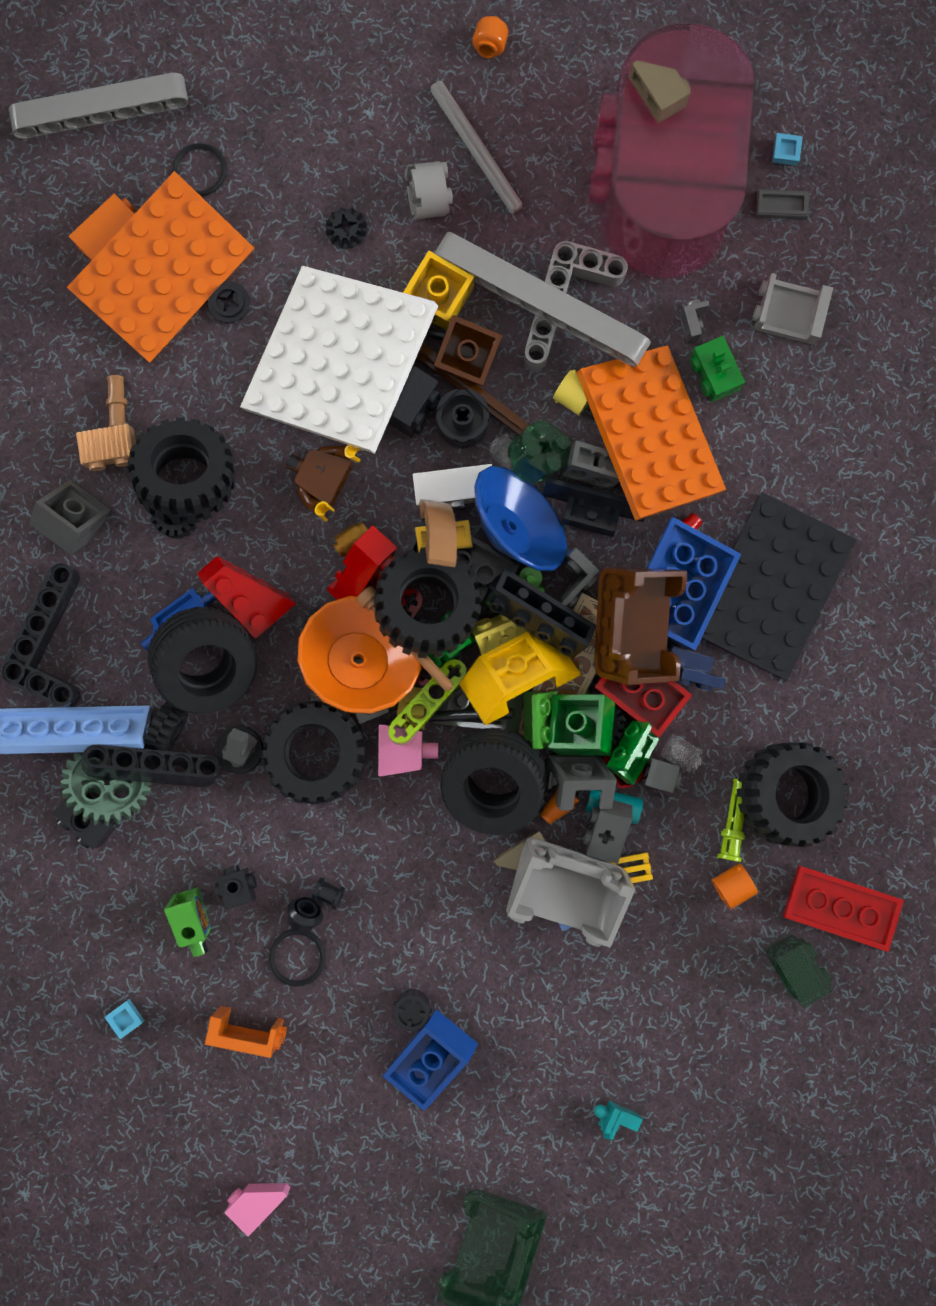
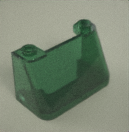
M479 1189L472 1190L466 1195L463 1202L465 1215L470 1220L455 1268L441 1276L438 1283L440 1291L437 1300L447 1306H520L545 1226L546 1213L537 1208Z

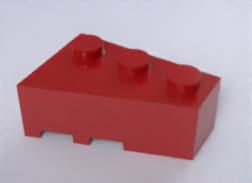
M216 556L197 573L208 590L255 639L296 604L287 592L247 573L244 569L219 556Z

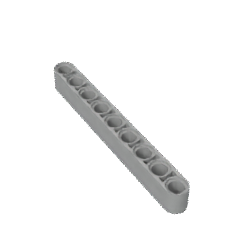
M447 232L434 253L473 275L475 283L630 366L637 367L651 343L640 332L454 233Z

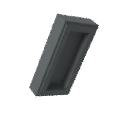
M757 189L755 217L807 220L809 217V191Z

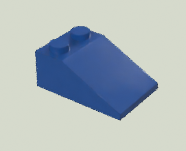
M436 1009L428 1018L427 1023L417 1031L382 1077L425 1111L469 1062L478 1043Z

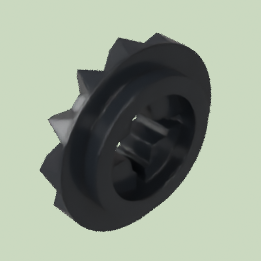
M341 207L336 212H331V216L326 220L327 237L336 247L342 249L354 248L366 236V221L362 213L355 211L352 207L350 209ZM343 219H346L348 225H353L349 228V236L346 235L343 229H339L343 226Z
M230 281L223 282L208 298V308L211 314L221 323L228 322L232 324L234 321L242 320L246 312H249L250 299L247 291L240 284ZM233 296V301L237 306H230L226 309L225 304L221 300H229Z

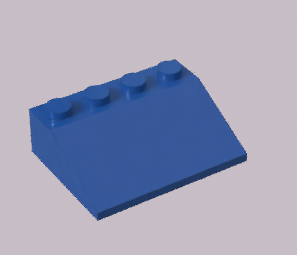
M674 517L670 518L647 569L687 571V586L683 595L680 597H670L667 641L681 649L696 651L741 554Z

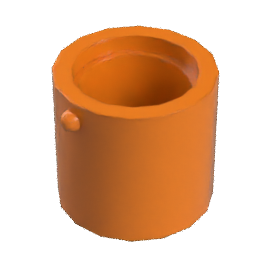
M740 863L711 879L714 888L729 910L734 909L758 894L753 880Z

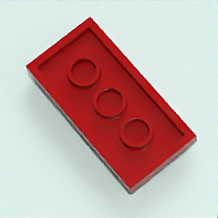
M798 865L782 917L889 952L904 900Z

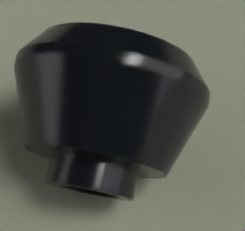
M295 898L290 901L287 907L288 923L297 932H309L320 924L323 919V911L320 905L311 898Z

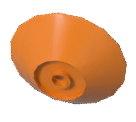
M348 596L326 603L309 617L299 636L297 662L306 684L323 702L344 712L372 714L395 706L412 691L421 671V664L411 653L410 656L402 653L403 648L398 645L394 648L389 643L390 638L388 636L383 637L380 632V624L376 622L374 612L372 610L368 611L366 608L363 609L356 602L357 596ZM356 657L361 658L363 662L357 664L353 659Z

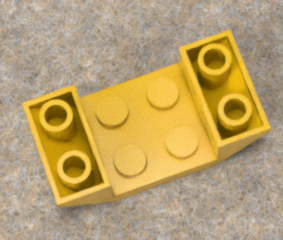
M525 632L479 656L459 685L486 726L509 713L506 701L548 679H551L555 686L559 687L580 676V671L569 656L561 654L558 649L547 642L540 641L534 634Z

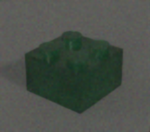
M791 934L764 950L790 997L803 1008L833 992L829 985L832 979L824 967L820 968L815 958L818 955L809 942L806 943L802 938L799 939Z

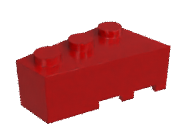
M372 525L353 544L343 561L346 565L343 572L341 570L337 571L334 576L337 579L328 586L327 591L338 600L348 596L358 597L370 586L376 589L378 580L381 579L382 571L386 566H391V560L394 559L393 556L397 547Z

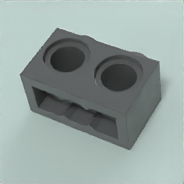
M576 440L566 451L561 476L611 490L619 482L607 449Z

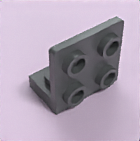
M577 548L567 549L562 566L570 574L574 575L576 573L578 576L556 598L557 601L568 608H571L579 598L576 595L583 588L587 590L597 580L595 575L600 571Z

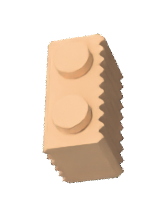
M129 424L76 433L80 462L84 467L89 468L90 471L106 469L105 465L116 464L118 467L128 466L129 452L131 447L136 445L135 432Z

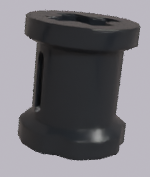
M321 877L311 899L325 902L331 905L332 909L336 910L346 888L333 886L325 882V879Z

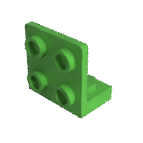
M525 691L523 693L524 737L526 740L531 741L533 749L546 748L549 742L553 695H557V691Z

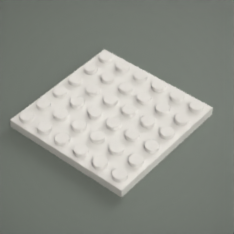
M302 266L240 407L247 412L375 454L438 305L432 300Z

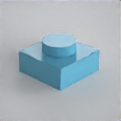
M777 133L774 138L772 163L797 166L800 161L803 136Z
M130 999L105 1016V1019L119 1039L126 1036L145 1021Z

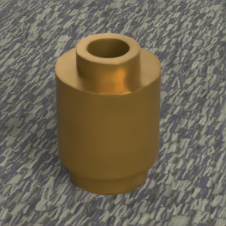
M361 521L358 524L353 523L334 537L336 543L333 544L334 548L341 557L347 556L353 544L368 529Z

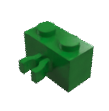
M724 336L694 348L689 360L694 373L698 372L702 380L700 382L702 392L706 397L709 396L711 402L741 390L745 381Z

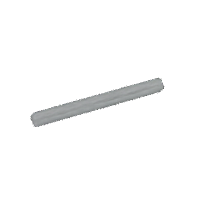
M440 80L431 86V93L511 214L518 212L522 208L521 200L445 84Z

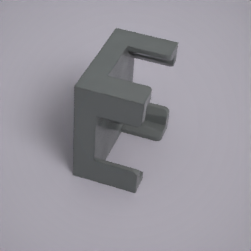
M548 755L546 788L552 789V786H556L558 783L556 805L559 810L573 809L577 790H601L599 808L612 809L617 779L601 756Z

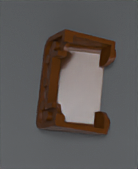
M619 567L602 570L599 577L594 668L598 676L627 685L680 680L681 662L676 653L667 650L670 597H680L683 595L687 586V571Z

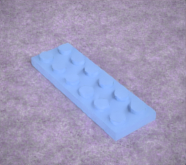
M149 705L0 709V754L84 752L88 746L94 744L143 749L152 715L151 707Z

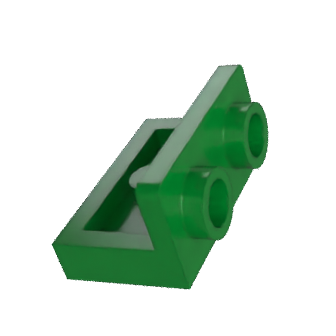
M632 721L607 764V767L627 784H635L659 741L650 731L652 725L648 722Z

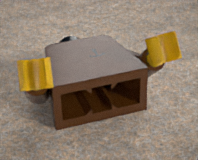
M350 445L323 446L317 450L310 449L305 459L291 454L286 468L297 473L294 480L298 487L297 495L305 508L315 513L324 522L328 521L324 516L325 513L329 510L335 511L333 506L353 469V464L348 459L359 463L360 459L355 454L359 450L363 451L362 449Z

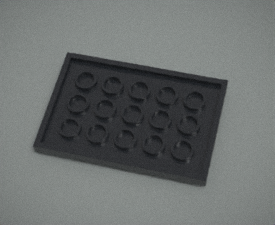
M761 492L732 548L739 552L741 556L701 639L787 681L856 539Z

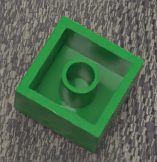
M553 695L548 749L559 755L611 756L615 702L606 695Z

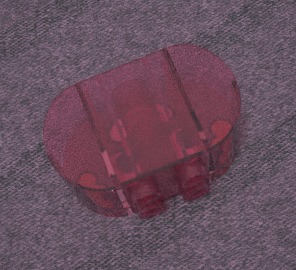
M681 23L664 26L647 34L634 45L626 56L620 71L616 94L602 93L599 119L596 120L593 152L596 153L595 168L591 174L589 203L602 204L601 230L610 251L615 255L623 257L627 261L629 269L644 276L665 279L677 278L696 272L707 265L719 251L723 242L724 232L730 221L738 213L745 196L753 95V70L743 49L733 39L716 29L698 24ZM638 60L676 69L680 77H684L690 86L691 94L687 106L657 123L629 79L632 63Z

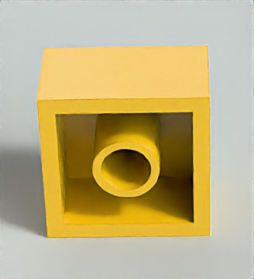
M428 250L403 293L435 301L438 308L432 323L446 330L452 315L457 316L473 291L474 276Z

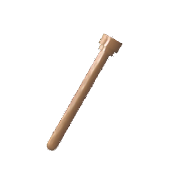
M372 586L368 587L356 598V602L363 609L366 608L368 611L372 610L375 613L374 599L376 590ZM411 651L415 659L443 690H452L453 683L428 656L426 658H418V653Z

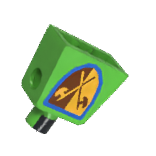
M199 887L174 894L164 908L178 946L185 947L189 945L193 957L207 953L208 948L205 939L211 927Z

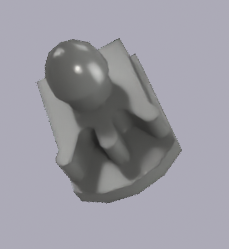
M233 728L227 736V745L222 750L223 759L231 761L234 767L243 766L250 755L255 752L258 741L250 734Z

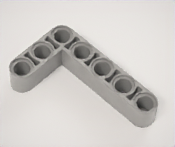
M563 241L558 243L553 251L545 282L566 294L572 276L616 287L623 283L628 270V264L619 255ZM567 254L571 259L562 261L558 256ZM585 261H592L596 266L594 268H587L583 263ZM617 268L621 274L613 275L609 272V269ZM559 278L564 284L556 286L551 280ZM536 315L524 354L525 365L531 370H540L546 365L557 326ZM539 327H546L550 333L541 335L537 332V329ZM533 351H538L543 355V358L534 360L529 354Z

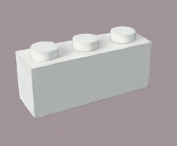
M492 464L414 473L413 482L417 510L420 509V499L448 503L453 510L464 508V504L475 503V506H477L474 485L478 473L492 466Z

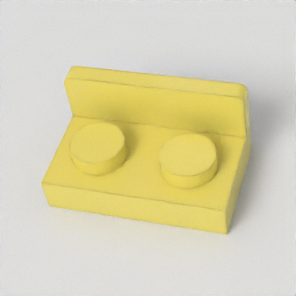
M500 614L491 619L484 618L477 621L471 633L476 640L480 654L483 655L529 631L516 626L511 620Z

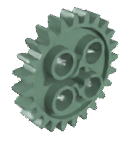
M74 752V761L67 760L66 767L69 770H62V777L65 778L61 780V788L65 789L62 791V798H69L66 801L67 808L75 806L73 810L74 816L82 812L84 813V822L93 817L95 826L100 819H104L105 826L109 825L110 819H114L117 825H119L121 816L131 820V811L139 814V804L146 805L147 798L145 796H149L151 788L147 786H150L151 783L131 781L129 784L127 780L89 777L82 770L83 755ZM96 757L88 759V761L92 764L102 763V761ZM125 760L117 761V764L121 767L130 766ZM108 780L110 785H104V781ZM121 791L125 792L128 796L120 799L115 797L114 794ZM94 792L99 794V797L97 799H89L86 795Z

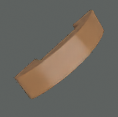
M420 499L421 518L425 519L428 537L425 547L427 563L455 567L457 560V533L451 505Z

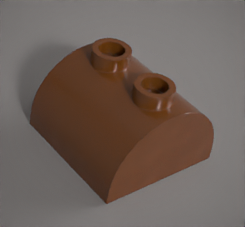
M452 315L433 366L483 386L502 335Z

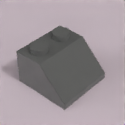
M69 480L35 502L29 525L67 553L73 555L88 544L112 510L72 480Z

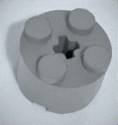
M435 161L407 165L406 178H411L409 186H407V194L414 220L442 217L449 214V204H453V195L451 188L446 186L445 179L448 178L447 163Z

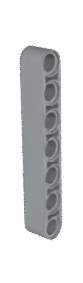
M167 73L19 102L10 105L8 110L13 135L19 139H26L53 132L56 133L184 108L189 104L184 76L179 73Z

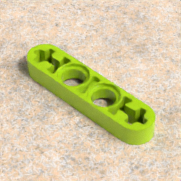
M452 659L440 668L447 677L450 673L448 668L455 669L458 667L460 669V677L453 676L450 679L453 683L452 690H444L443 697L433 699L429 695V689L432 686L440 685L432 677L389 726L388 734L394 744H407L460 686L459 683L467 671L463 662ZM416 705H421L426 709L427 713L424 718L415 719L411 715V709ZM404 716H407L411 723L417 725L413 728L410 724L406 728L405 733L407 736L405 738L403 736L395 737L396 731L394 728L398 727L401 729L406 724V720L402 719Z

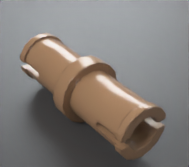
M110 375L107 377L108 398L106 399V406L109 408V427L125 424L127 400L124 398V377Z

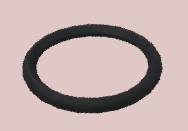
M195 143L188 145L175 157L172 171L178 174L179 162L189 151L194 149L211 151L218 157L221 163L220 178L211 188L195 191L200 196L214 193L221 187L226 178L227 166L223 155L209 144Z
M294 929L279 935L273 942L269 953V964L276 978L287 985L295 987L304 986L316 980L322 973L326 961L325 950L319 938L311 932H297ZM291 935H304L315 942L320 952V963L316 972L309 978L301 981L285 978L278 971L275 964L274 956L279 943Z

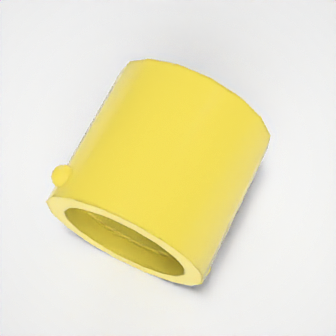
M570 370L556 390L553 399L556 403H560L580 416L588 405V401L576 374L577 371Z

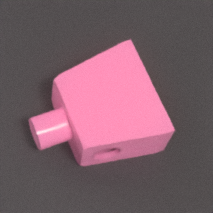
M379 725L378 776L422 770L423 759H438V743H423V732L418 731L405 745H396L389 738V726ZM394 728L396 738L399 736L405 738L407 736L405 733L406 729Z

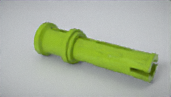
M733 779L726 829L721 831L723 840L721 852L717 854V858L741 862L742 858L739 855L742 840H745L744 832H742L745 813H740L738 804L742 803V799L737 797V789H741L742 782H739V779Z

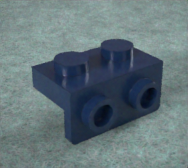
M673 646L669 648V651L676 653L681 662L680 680L675 682L690 686L691 681L696 682L695 687L711 691L712 687L724 688L726 679L710 673L714 662L713 657Z

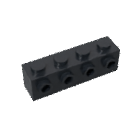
M506 568L491 582L482 600V603L487 605L493 612L503 615L516 626L524 628L534 634L540 641L547 642L558 649L561 654L571 658L576 657L589 646L596 629V624Z

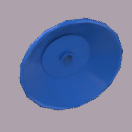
M490 466L479 472L474 485L476 505L482 528L491 544L501 553L537 571H554L562 565L567 552L565 532L555 510L543 494L525 477L508 468Z

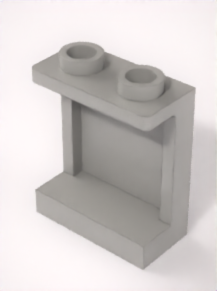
M771 273L767 281L763 280L760 285L758 296H762L760 305H756L752 320L756 321L754 330L815 345L822 336L833 287L823 285L820 290H815L776 280L777 274Z

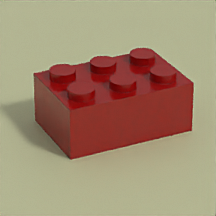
M600 677L592 687L599 695H606L614 701L615 707L632 721L648 722L652 725L650 731L657 738L662 735L692 696L675 681L627 685Z

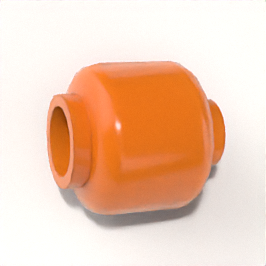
M485 16L478 21L472 44L480 56L491 59L502 54L509 34L507 25L496 16Z

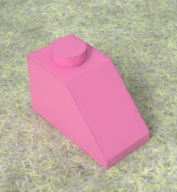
M287 1183L248 1184L243 1190L237 1188L227 1199L230 1204L225 1214L249 1236L287 1197L291 1187Z

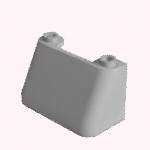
M527 838L522 849L506 911L507 915L518 923L531 921L535 915L580 929L589 944L596 947L603 945L611 948L636 889L627 872L614 863L588 857L586 854L536 838Z

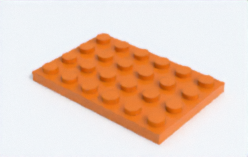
M174 171L69 284L67 289L145 360L151 363L255 248Z
M668 345L646 351L637 367L615 359L582 368L576 373L635 521L722 493L726 490Z

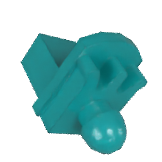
M609 1101L607 1106L597 1105L594 1108V1114L601 1119L598 1125L601 1126L600 1130L603 1131V1137L609 1141L614 1139L619 1125L638 1132L643 1121L639 1114L612 1101Z

